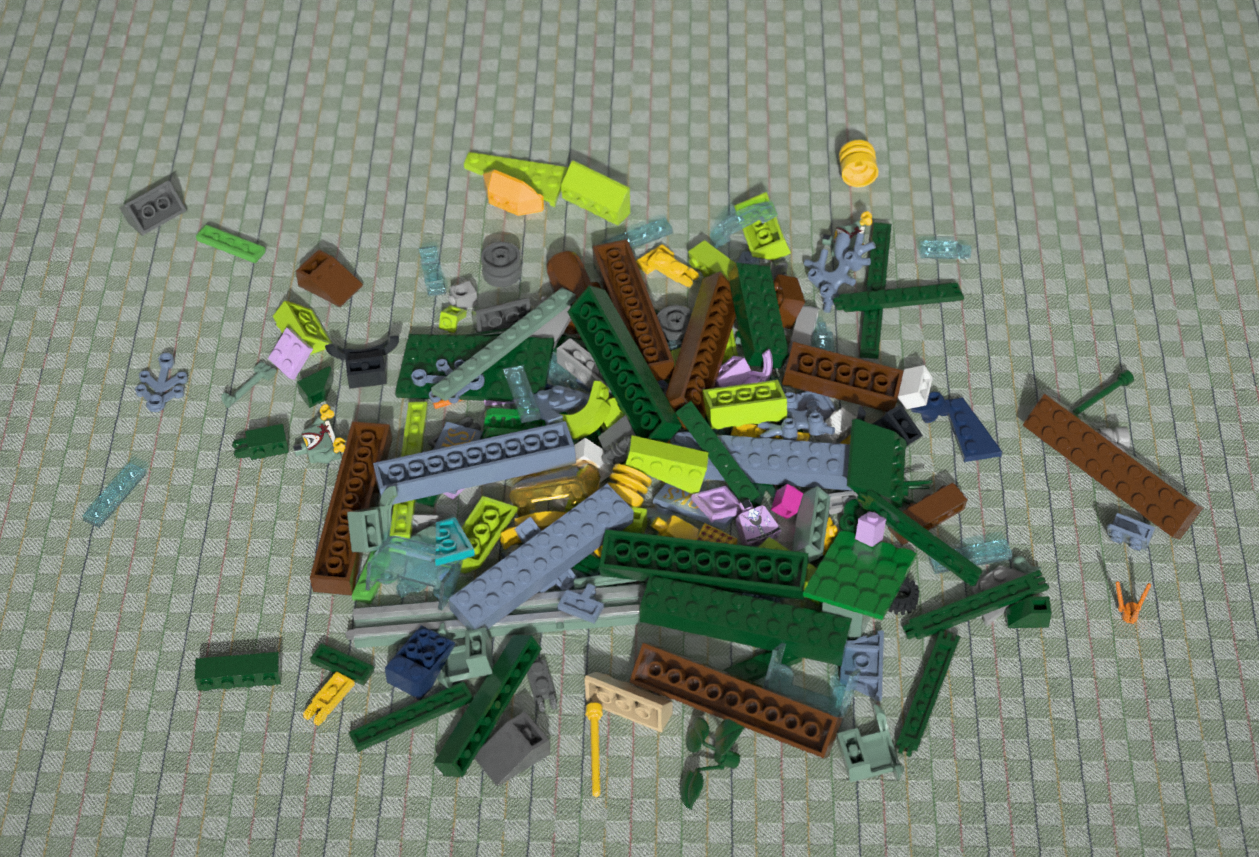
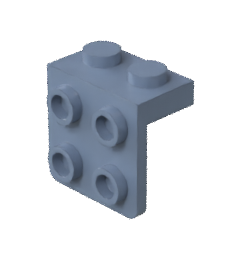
M1119 513L1116 514L1113 524H1108L1107 526L1108 536L1111 537L1110 540L1119 544L1122 542L1130 544L1129 547L1137 551H1141V549L1147 550L1155 531V527Z

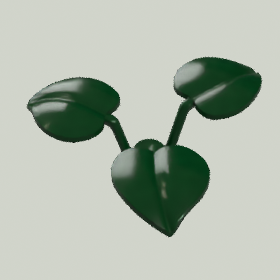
M700 717L693 720V724L690 726L686 737L687 749L692 753H696L704 745L716 751L714 760L718 765L695 768L694 772L688 770L684 774L679 791L683 804L689 810H692L693 804L698 799L703 788L704 778L701 771L724 770V767L735 769L738 767L740 754L730 750V748L745 729L744 726L731 719H724L716 730L715 739L717 742L713 746L705 741L710 731L707 721Z

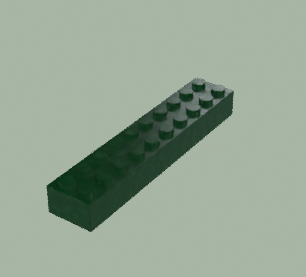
M589 285L567 313L624 416H627L635 435L667 443L682 427V424L606 291Z
M605 530L599 569L603 577L648 582L650 575L722 591L804 600L803 592L806 586L809 553Z
M653 575L649 577L639 608L640 622L838 666L843 664L852 618Z

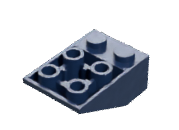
M421 625L386 665L387 683L421 700L434 685L437 676L440 674L455 646V642Z

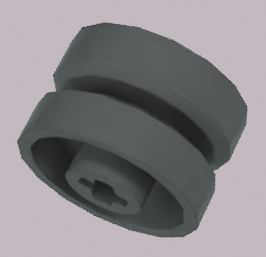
M496 242L484 248L481 253L484 280L494 287H508L518 282L522 274L519 249L514 244L508 242Z
M667 306L657 314L670 351L682 346L692 315V310L685 306Z

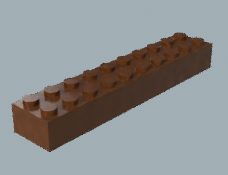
M628 239L592 246L593 262L603 290L608 294L657 381L670 379L674 370V360Z
M721 271L702 280L665 395L674 412H677L692 401L704 419L706 417L703 390L715 387L736 317L730 283ZM678 417V419H679L680 423L682 424L683 428H684L685 430H687V428L685 427V425L683 424V422H682V421L680 420V418Z
M1044 393L1023 423L1025 428L1172 538L1181 540L1204 508L1050 395Z
M351 423L310 574L313 592L352 595L364 552H352L347 512L376 506L379 489L373 463L388 459L392 443L390 424Z
M650 642L642 643L629 683L721 719H731L749 730L821 758H828L830 756L843 716Z

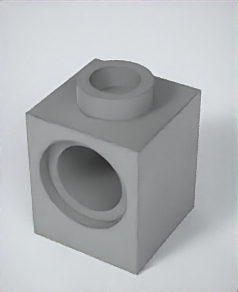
M470 281L449 287L450 295L448 299L450 305L464 310L478 305L477 292Z

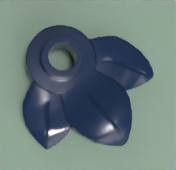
M939 392L929 393L927 404L911 408V412L922 413L923 422L931 423L938 416H947L949 405L944 402V397Z

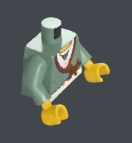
M865 211L862 213L861 219L853 224L837 226L834 235H823L822 245L832 246L831 255L835 257L834 246L836 238L840 233H846L851 239L848 252L853 251L857 233L864 234L865 238L864 224L867 226L872 224V215L869 211Z
M324 404L320 408L322 416L319 415L308 429L302 431L303 443L293 446L295 456L307 454L310 463L328 464L332 460L341 459L340 452H344L345 449L344 444L346 442L340 437H335L329 420H326V418L330 419L334 416V411L331 410L330 406Z

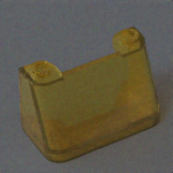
M589 463L525 475L511 487L509 497L513 506L518 507V517L530 514V510H535V502L569 497L572 504H575L576 501L583 502L598 491L601 476L596 466Z

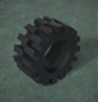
M906 577L898 592L905 593L908 597L904 599L895 597L888 610L890 613L894 610L896 615H898V612H901V615H905V611L909 614L912 609H916L919 590L918 585H915V581L909 582L910 578Z

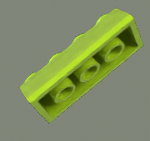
M576 161L570 163L561 184L563 199L616 225H619L631 214L629 187Z
M767 192L734 206L753 257L777 260L791 254Z
M778 380L703 390L707 420L711 429H723L730 426L739 427L745 424H760L767 421L787 419V398Z
M482 496L461 527L474 548L475 556L447 563L448 568L466 574L481 567L500 538L501 533L506 529L517 512L518 507Z

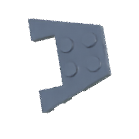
M554 386L552 389L538 391L536 394L530 395V403L536 412L540 413V417L542 420H545V424L551 425L563 422V416L559 413L582 405L586 406L590 394L563 386Z

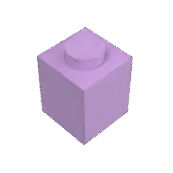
M867 512L858 519L855 539L871 547L883 539L886 519L877 513Z

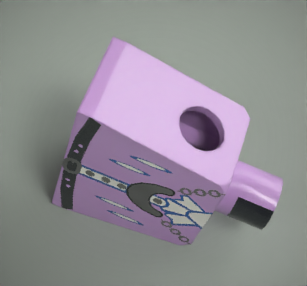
M745 500L739 504L742 513L738 515L735 521L743 546L755 547L762 544L769 537L772 539L778 538L781 529L765 506L753 508L750 500Z

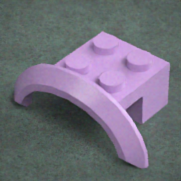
M770 349L762 354L764 359L762 373L751 371L745 358L737 356L730 358L720 367L714 388L769 381L773 367Z

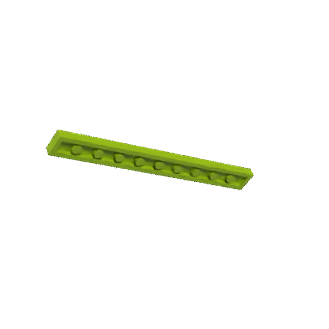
M408 402L401 457L422 453L428 413L427 402ZM416 499L394 504L390 541H411Z

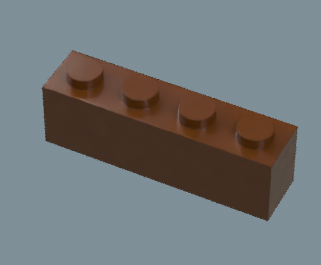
M952 482L947 486H941L932 495L927 494L920 502L910 504L902 512L929 531L963 511L968 499ZM888 527L890 532L896 537V539L901 543L902 546L909 542L904 537L895 532L893 529Z

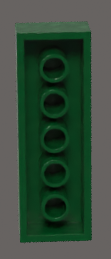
M736 262L728 278L745 360L748 366L764 367L762 354L770 349L773 359L772 368L781 369L789 357L770 266Z

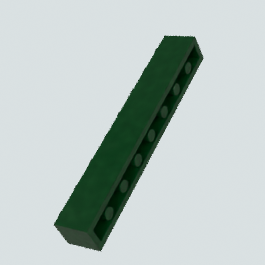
M532 635L512 636L492 668V674L487 676L433 763L444 777L463 778L542 650Z

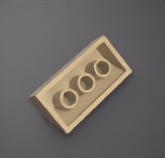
M594 672L585 677L586 703H599L606 711L661 733L673 714V702L666 697L657 696L646 689H640L628 682L619 681L608 674Z

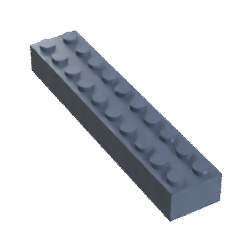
M565 421L373 463L380 497H382L388 487L395 486L398 496L394 499L393 504L574 465L576 464L575 446Z
M676 432L670 439V444L703 451L691 433ZM717 435L751 483L788 484L790 486L812 488L818 486L825 489L853 491L847 486L849 444ZM708 458L704 479L725 481Z
M606 484L450 597V611L468 631L480 628L489 629L602 546L605 530L622 531L633 523V509Z

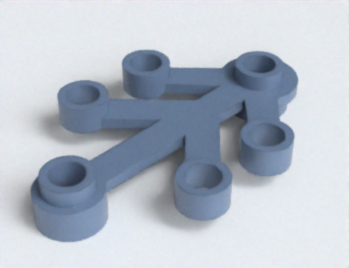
M163 353L158 358L161 367L158 382L151 377L149 371L145 370L139 373L140 381L147 383L155 391L154 395L150 394L143 384L135 388L136 395L143 397L147 401V409L151 412L163 410L166 402L174 397L182 398L185 394L182 386H175L172 391L163 395L164 391L174 385L185 384L188 381L185 372H179L175 377L166 381L169 369L174 365L173 355L170 353Z
M440 359L436 362L438 371L444 372L447 376L453 372L445 359ZM456 361L454 364L455 369H457L458 366L465 363V361ZM422 369L415 370L411 375L413 383L417 386H424L426 383H438L446 377L427 375ZM480 374L453 395L456 396L455 398H449V402L455 404L460 400L459 396L468 390L480 389L485 382L483 375ZM430 391L429 397L431 402H439L441 399L433 397L434 394Z

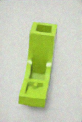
M594 381L588 403L580 412L572 415L561 414L563 422L566 421L573 440L586 437L597 430L610 412L611 407L606 403L609 397V388L601 381Z

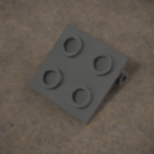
M626 415L598 437L605 451L602 461L610 463L612 468L615 464H622L626 461L631 436H636Z

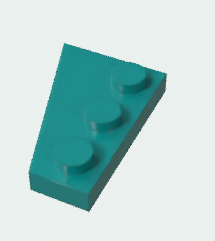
M455 517L436 522V566L475 556L473 546Z

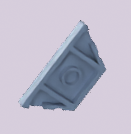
M883 630L877 631V635L868 638L863 636L855 641H848L840 670V683L877 701H882Z

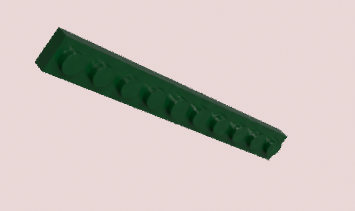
M874 222L872 241L875 243L876 248L871 250L867 291L885 290L892 224ZM883 309L864 311L860 358L878 359Z

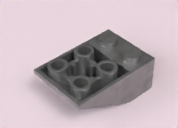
M524 711L508 721L479 750L475 760L498 787L550 755V742Z

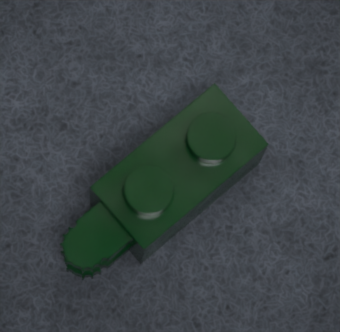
M283 424L245 431L246 438L236 439L232 443V447L236 449L233 453L236 459L250 457L251 460L289 453Z

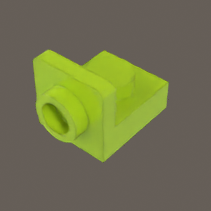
M452 305L445 308L440 313L439 328L455 333L458 322L466 317L467 310Z

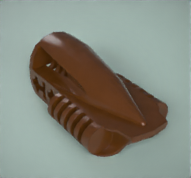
M560 252L554 255L546 265L548 279L554 293L563 287L576 294L577 300L589 285L601 289L598 282L590 281L580 257L575 252ZM571 320L564 332L578 334Z

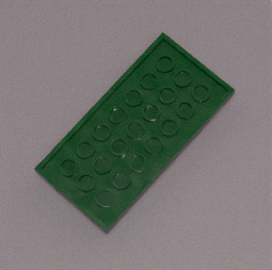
M409 334L395 390L396 398L430 399L429 393L432 391L431 388L437 383H426L424 386L415 385L411 377L415 370L422 369L427 375L447 376L444 372L438 371L436 366L438 360L445 359L448 366L454 371L456 361L463 360L466 362L498 336ZM528 337L481 374L485 382L480 389L468 390L459 396L460 400L530 403V395L536 394L538 391H546L555 344L554 338Z

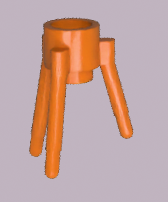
M1116 581L1119 603L1118 611L1122 612L1121 617L1125 622L1134 624L1138 619L1139 611L1151 584H1147L1137 604L1128 602L1124 605L1120 583Z

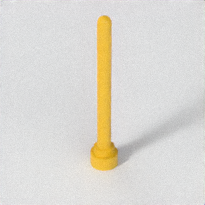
M589 703L586 705V716L590 720L592 795L594 797H598L601 793L599 720L603 715V707L599 703Z

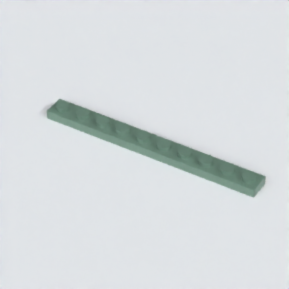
M562 287L431 388L432 394L447 401L576 301V294Z

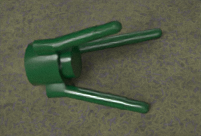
M904 481L902 502L916 504V502L904 498V496L909 495V489H929V485L922 484H931L933 481Z

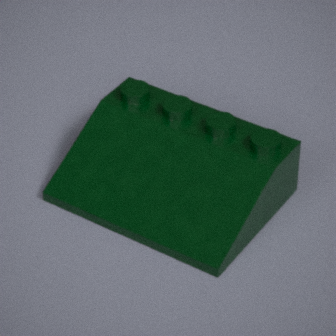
M856 418L852 419L847 486L858 495L859 491L867 492L872 490L894 507H902L906 441L894 431Z

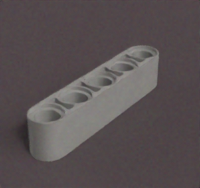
M803 305L796 319L788 350L789 355L793 342L811 346L818 319V307ZM789 357L787 358V360H786V362H785L784 375H785V371H786V367H787V363H788Z

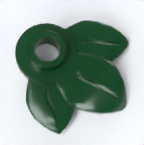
M857 499L850 500L843 508L844 515L839 520V526L842 531L856 534L858 519L868 512L862 507L860 508ZM847 520L851 521L852 525H848Z

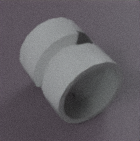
M1126 426L1114 427L1113 430L1111 428L1098 429L1123 449L1129 451L1130 435Z

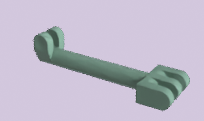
M261 361L254 367V373L256 374L232 396H229L226 392L222 394L221 399L224 405L230 408L262 378L269 381L276 374L277 370Z

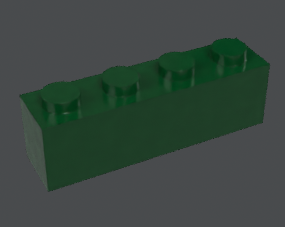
M279 652L195 658L194 679L198 691L240 687L251 688L264 685L273 686L281 684L282 663Z

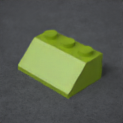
M285 300L273 315L276 326L281 330L282 334L286 328H290L313 348L310 355L325 350V345L332 343L314 311L310 308Z

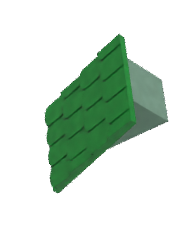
M840 531L808 582L803 596L823 602L822 612L852 618L849 641H855L863 637L871 617L880 620L884 619L916 560L917 553L907 548L894 547L886 542H878L871 547L856 540V534Z

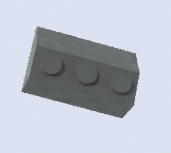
M169 180L120 207L127 222L141 236L187 211Z
M522 298L471 311L475 331L482 332L513 326L530 313L529 298Z

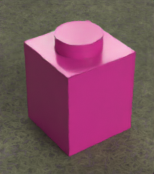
M786 484L777 490L771 510L785 519L790 518L798 512L803 493L795 487Z

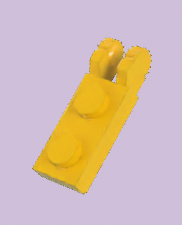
M660 249L648 261L649 266L686 287L693 285L691 279L697 280L699 278L696 270L688 268Z
M336 672L311 700L312 703L305 710L303 717L309 720L314 716L318 708L320 711L314 718V724L321 725L326 720L327 715L333 711L355 685L354 681Z

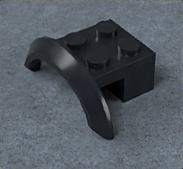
M391 335L382 344L366 349H345L335 343L325 345V349L331 356L346 360L349 389L387 384L383 356L397 347L399 336Z
M901 404L872 423L873 425L896 432L906 441V448L923 436ZM862 406L857 410L856 419L865 422V415L867 413Z

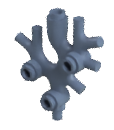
M840 233L837 236L834 253L839 265L833 272H828L825 269L828 251L825 249L821 250L820 258L817 262L809 259L804 261V265L811 268L808 272V279L816 288H821L820 294L824 298L823 303L825 304L823 311L826 313L831 312L832 305H834L833 299L839 297L837 290L842 283L851 286L855 285L856 280L848 276V271L850 269L858 271L862 266L871 264L870 258H861L863 253L876 248L873 241L862 245L864 238L862 233H857L854 250L849 252L850 236L846 233Z
M783 389V392L787 398V419L783 421L782 425L769 422L758 424V428L768 430L761 434L760 438L768 439L781 435L783 440H796L798 438V429H808L809 434L814 436L824 435L825 433L833 435L835 433V427L828 426L824 422L823 416L816 411L814 406L799 411L798 403L802 396L793 392L785 393V389Z

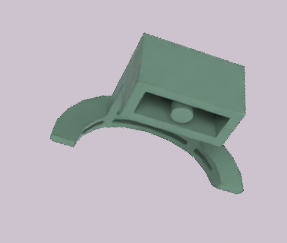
M395 486L388 487L384 491L379 506L347 512L352 552H370L381 550L382 547H385L388 555L396 564L404 565L405 553L400 550L396 541H390L391 509L394 499L398 496Z
M443 622L440 624L437 633L449 639L445 623ZM486 628L465 632V645L453 648L442 668V672L437 676V680L442 685L451 688L452 683L455 681L492 674V644Z
M876 704L874 705V712L879 729L878 733L861 737L858 728L837 733L838 747L850 782L893 772L894 777L900 780L905 771L895 752L885 712Z

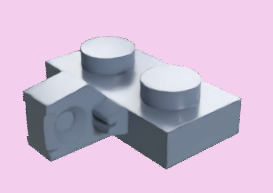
M588 583L583 593L579 592L577 594L566 590L557 606L560 611L595 624L604 609V604L596 601V598H594L596 586Z

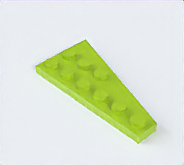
M468 152L464 161V168L482 176L485 172L495 169L525 182L537 194H541L544 200L553 207L556 206L561 193V184L568 170V167L473 152Z

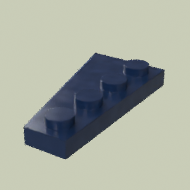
M963 397L944 400L949 405L947 416L964 462L1002 457V450Z

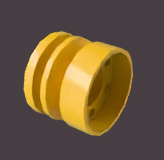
M853 140L842 146L839 151V160L844 182L850 186L863 187L875 181L878 176V165L873 145L864 140Z
M615 464L613 467L614 473H611L609 476L615 483L606 484L629 506L641 508L644 499L638 493L646 494L648 492L647 487H650L652 480L638 470L625 465Z

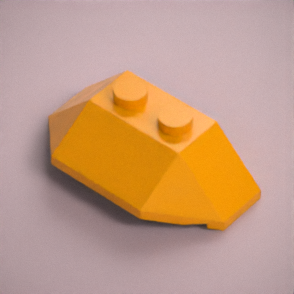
M495 169L483 174L484 188L489 204L518 216L544 210L543 196L537 194L525 182Z

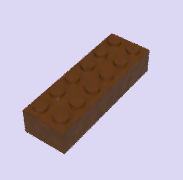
M793 342L782 385L889 412L896 406L904 371Z

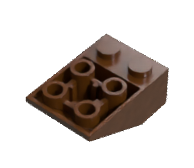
M317 250L296 270L299 287L338 307L344 305L363 286L333 256L321 250Z

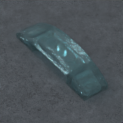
M769 201L754 204L724 219L710 233L714 247L718 248L731 241L730 235L758 220L763 224L778 216L774 203Z
M437 247L419 248L428 296L446 294Z

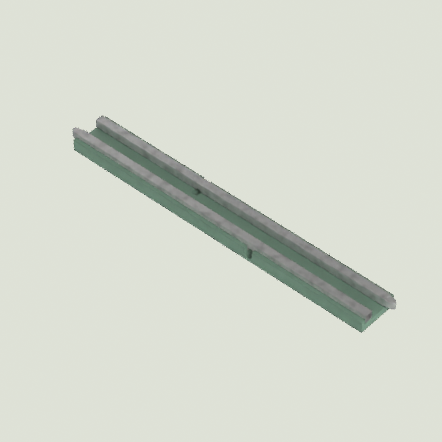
M647 583L596 587L594 598H596V601L604 604V609L595 624L558 610L557 605L566 590L538 592L487 629L489 637L647 624L640 622L639 609ZM585 588L572 589L570 591L578 594L579 592L583 593ZM449 600L354 608V629L347 631L345 634L347 639L354 640L355 648L405 644L421 625L437 633L440 624L444 622L449 640L465 639V632L468 629L450 611Z

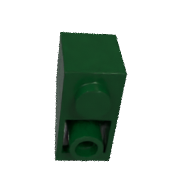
M328 366L297 381L299 395L309 408L326 401L334 381L332 368Z
M1049 596L1027 597L1007 608L1005 611L1007 627L1049 628L1052 615Z

